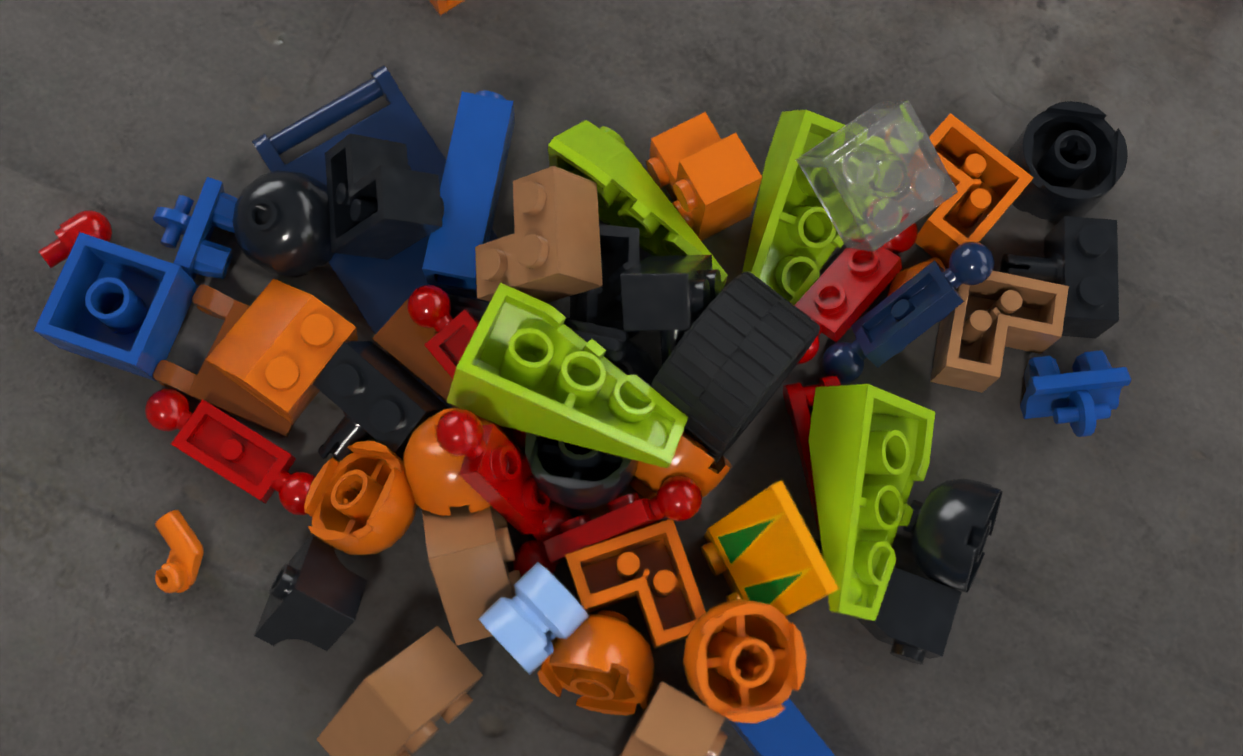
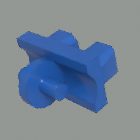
M210 177L206 178L192 216H189L194 200L187 196L179 195L174 209L157 207L153 217L156 223L166 228L160 242L162 245L175 249L181 234L184 235L173 264L181 266L193 280H195L196 274L224 279L233 255L231 248L210 242V238L215 227L235 233L232 221L235 204L238 199L225 193L223 182Z
M1103 350L1084 352L1076 356L1072 365V373L1061 374L1056 359L1051 356L1031 358L1024 372L1026 392L1020 404L1023 418L1053 416L1056 424L1070 423L1073 433L1077 437L1091 436L1096 428V420L1110 418L1111 410L1117 409L1119 405L1121 389L1124 386H1129L1131 382L1127 367L1112 368Z

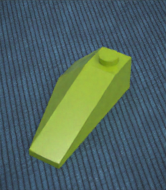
M806 109L782 112L765 160L742 273L750 271L787 301L795 305L818 280L820 269L836 247L841 248L851 235L848 231L862 211L869 209L879 196L896 145Z
M585 120L555 136L548 144L549 167L556 166L596 182L599 219L611 226L639 228V247L653 256L712 255L631 150L625 146L621 136L605 126L598 128L588 120ZM712 255V268L720 271L723 290L728 275Z
M500 282L456 367L447 403L471 411L475 415L500 426L668 469L688 417L637 375H626L605 358L606 350L593 339L587 343L564 324L566 317L552 305Z
M870 384L816 387L808 441L823 560L839 588L828 595L829 610L847 616L875 621L896 563L892 544L898 527L908 526L913 513V509L907 504L914 481H924L929 467L935 411Z

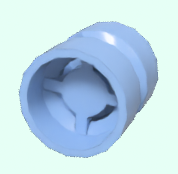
M538 562L514 584L516 595L512 599L500 597L478 618L484 627L529 674L534 672L553 653L551 641L555 637L567 639L589 618L588 613L569 591Z

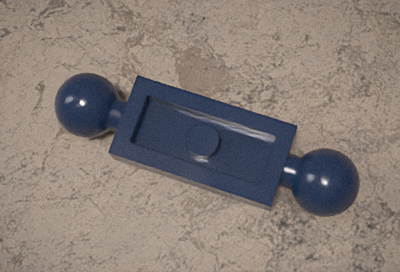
M966 242L959 245L952 252L949 267L945 271L935 260L851 326L857 338L852 343L838 342L831 345L825 351L822 358V368L826 376H837L840 384L851 383L861 375L866 358L878 368L891 357L903 351L908 344L934 324L945 319L951 311L964 302L957 290L958 287L962 284L977 285L988 279L994 268V259L991 251L981 243Z

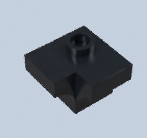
M312 534L289 561V564H285L275 577L269 590L270 596L254 636L273 646L283 640L298 639L328 651L355 621L367 580L348 570L339 561L334 547Z

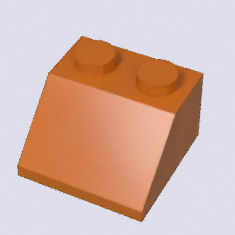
M273 278L205 360L293 425L320 390L313 383L343 342L358 341L357 327L312 294Z

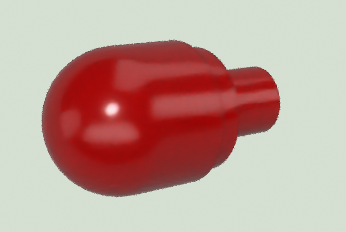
M86 210L79 212L59 225L60 228L54 231L58 239L38 252L49 267L53 268L68 258L79 232L110 242L112 226L109 220L97 211Z

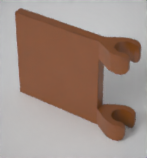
M203 284L196 289L192 297L193 303L197 305L201 312L225 320L206 356L207 358L250 306ZM161 360L153 373V377L168 389L177 390L200 401L203 399L218 409L288 438L293 427L292 423L208 364L206 360H204L197 375L167 360Z

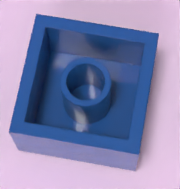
M79 232L34 331L60 349L157 382L153 377V373L161 360L167 359L191 305L192 297L199 286L179 265Z

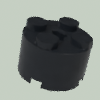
M1059 102L1038 114L1026 126L1007 155L1009 159L1034 177L1015 200L1013 206L1020 211L1029 212L1038 218L1048 221L1059 222L1064 216H1085L1113 188L1125 171L1128 150L1120 129L1118 128L1115 132L1111 125L1104 120L1107 116L1097 107L1082 102Z

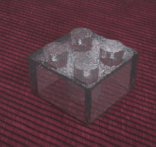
M909 99L877 103L796 159L846 248L874 252L958 192Z

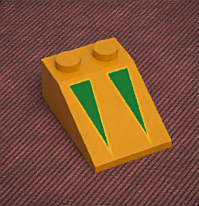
M782 480L769 486L710 526L704 534L707 544L701 546L703 556L714 576L723 573L732 591L731 594L726 596L727 602L731 600L762 602L773 606L787 617L839 589Z

